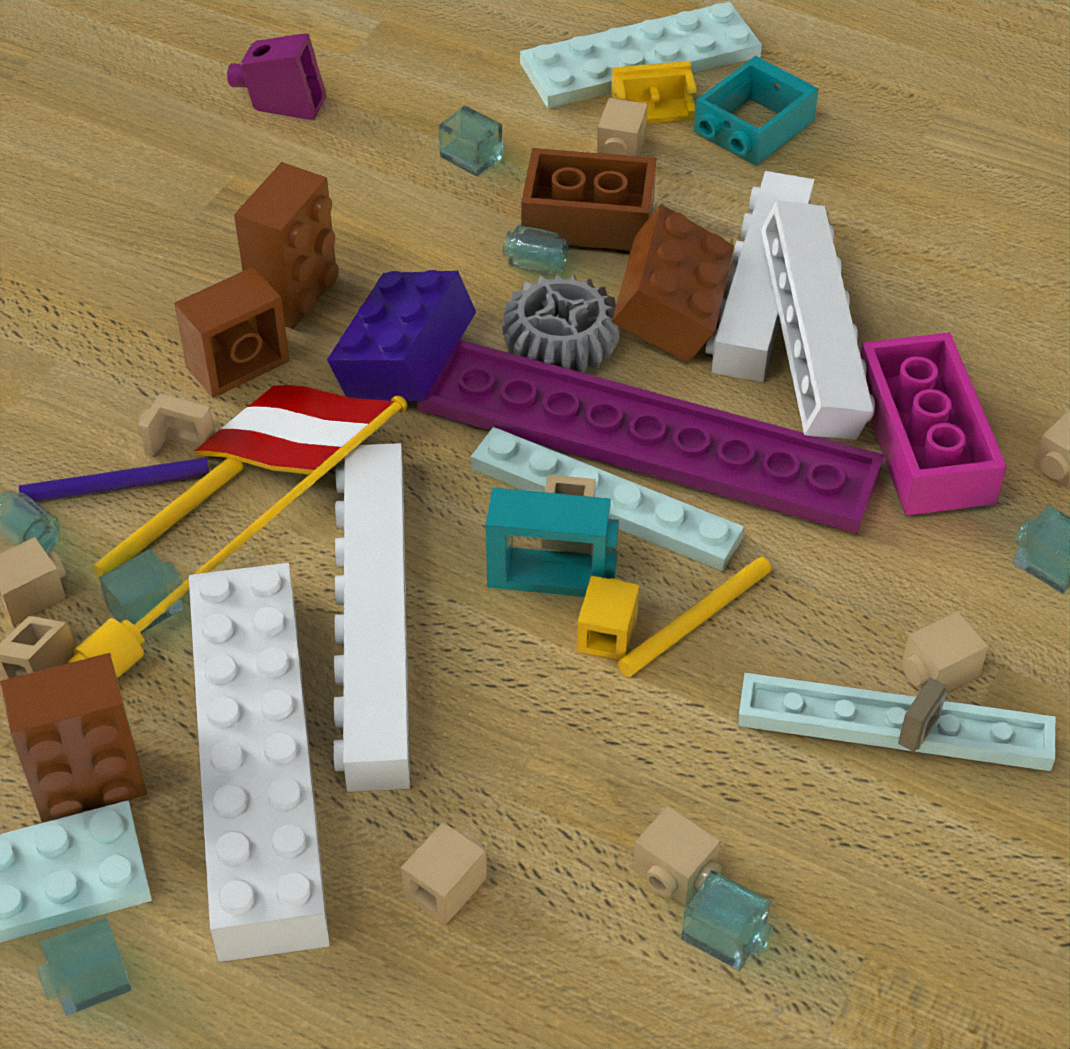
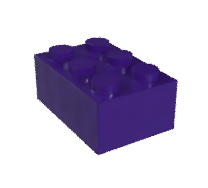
M437 270L425 272L391 271L381 275L327 359L346 397L391 401L394 396H401L406 401H424L476 314L474 305L459 272Z

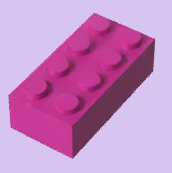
M951 332L863 342L860 356L866 363L865 377L868 390L875 401V411L871 424L905 516L997 504L1007 466Z

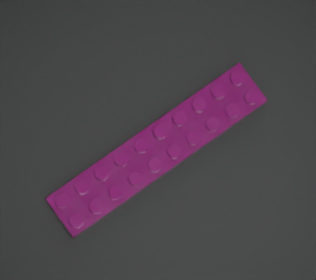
M459 340L424 401H417L419 411L487 430L495 427L533 443L858 534L884 459V455L817 436H807L799 431Z

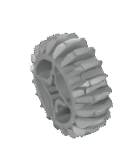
M557 273L553 280H547L540 276L536 285L525 282L522 291H513L510 302L506 303V308L503 312L502 334L508 347V353L585 373L587 366L599 369L602 360L611 358V354L614 348H617V342L620 340L621 327L612 323L616 307L615 297L608 296L605 287L595 288L592 279L584 282L577 281L575 274L570 279H561Z

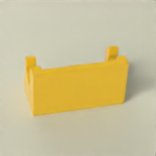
M690 61L612 68L611 98L648 104L647 124L695 120L696 107L693 94H697Z

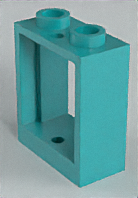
M754 56L696 100L694 132L757 166L815 120L819 88ZM749 99H752L778 114L762 127L757 128L731 113Z
M492 487L485 525L487 588L585 597L591 576L607 579L615 578L618 551H610L609 549L617 548L619 520L610 519L611 499ZM513 536L593 543V555L513 548Z

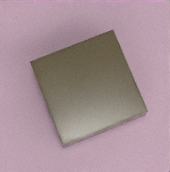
M929 677L905 713L898 744L913 752L916 749L919 750L940 718L947 693L946 685Z

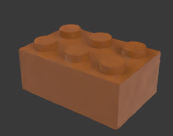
M532 148L521 202L522 241L631 251L635 235L652 215L657 158Z
M281 162L234 214L242 271L254 267L281 296L285 327L294 329L305 315H309L312 312L316 301L324 291L335 284L339 267L335 259V233L332 230L331 220L332 200L329 198L327 177Z
M660 204L635 235L612 323L688 363L715 333L734 245L725 241L721 236L711 233L688 220L684 215Z
M110 653L0 681L10 733L42 823L127 800L131 801L134 798L147 795L133 735Z

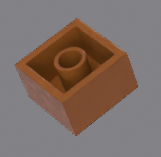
M254 267L174 303L186 368L212 398L289 362L281 296Z

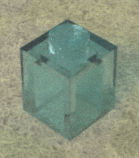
M463 106L439 125L440 157L478 177L503 157L502 124L467 106Z
M1048 506L1035 520L1029 517L1018 530L1015 542L1019 544L1014 564L1063 594L1070 587V517Z
M151 549L99 577L107 609L120 623L126 619L133 625L183 583L173 564L169 561L163 564ZM181 598L140 633L142 634L183 609Z
M711 870L684 911L681 940L740 971L750 954L757 957L761 955L771 937L773 926L767 923L771 901Z
M107 917L40 942L47 964L36 967L47 1000L59 996L66 1016L132 991Z

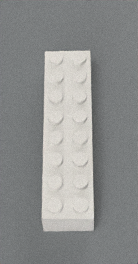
M289 563L189 575L209 920L218 962L329 947L296 611Z

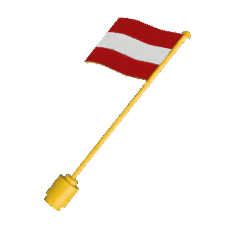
M273 385L193 452L195 456L232 458L273 471L310 475L194 574L213 571L398 411L404 413L407 409V401L401 396H394L391 401L359 399L306 386ZM189 578L134 625L126 619L120 623L116 619L110 618L73 650L74 656L67 661V664L110 653L118 679L144 656L141 645L145 642V639L140 632L189 591Z

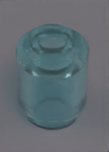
M517 225L514 232L508 231L503 244V256L508 257L509 266L548 275L552 271L562 272L568 253V240L559 238V233L524 225Z
M14 491L2 493L0 495V536L14 547L35 537L45 552L51 550L58 540L60 530L58 519L24 493H16Z

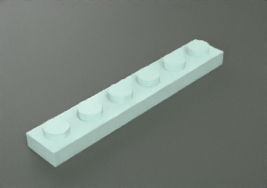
M492 427L471 455L472 470L525 491L545 492L547 475L596 479L595 497L611 499L610 519L619 520V530L720 571H724L743 540L744 526L495 427Z
M744 673L737 726L911 751L898 744L905 713L916 697ZM944 701L940 718L919 750L916 749L915 752L1051 771L1055 761L1056 717Z

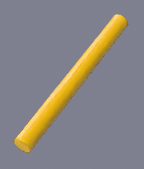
M232 458L225 459L92 566L95 574L103 581L108 579L243 470V463Z
M759 556L621 658L617 662L619 670L626 677L634 675L772 571L769 561L763 556Z

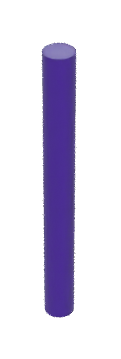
M205 457L19 485V496L21 503L25 504L204 477L210 471L208 459Z

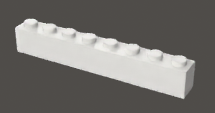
M401 443L358 445L345 456V465H336L337 493H344V501H336L335 503L337 530L344 529V537L335 538L336 566H344V575L335 576L336 605H344V614L335 615L336 645L344 644V655L334 656V673L336 686L344 685V696L334 697L335 728H343V740H334L335 772H345L347 792L410 789Z

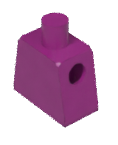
M309 34L257 40L251 44L241 63H231L227 70L229 85L231 87L247 88L253 107L261 112L314 120L327 97Z

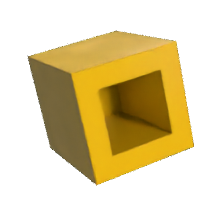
M590 577L577 622V652L620 660L628 654L638 616L640 585L615 578Z

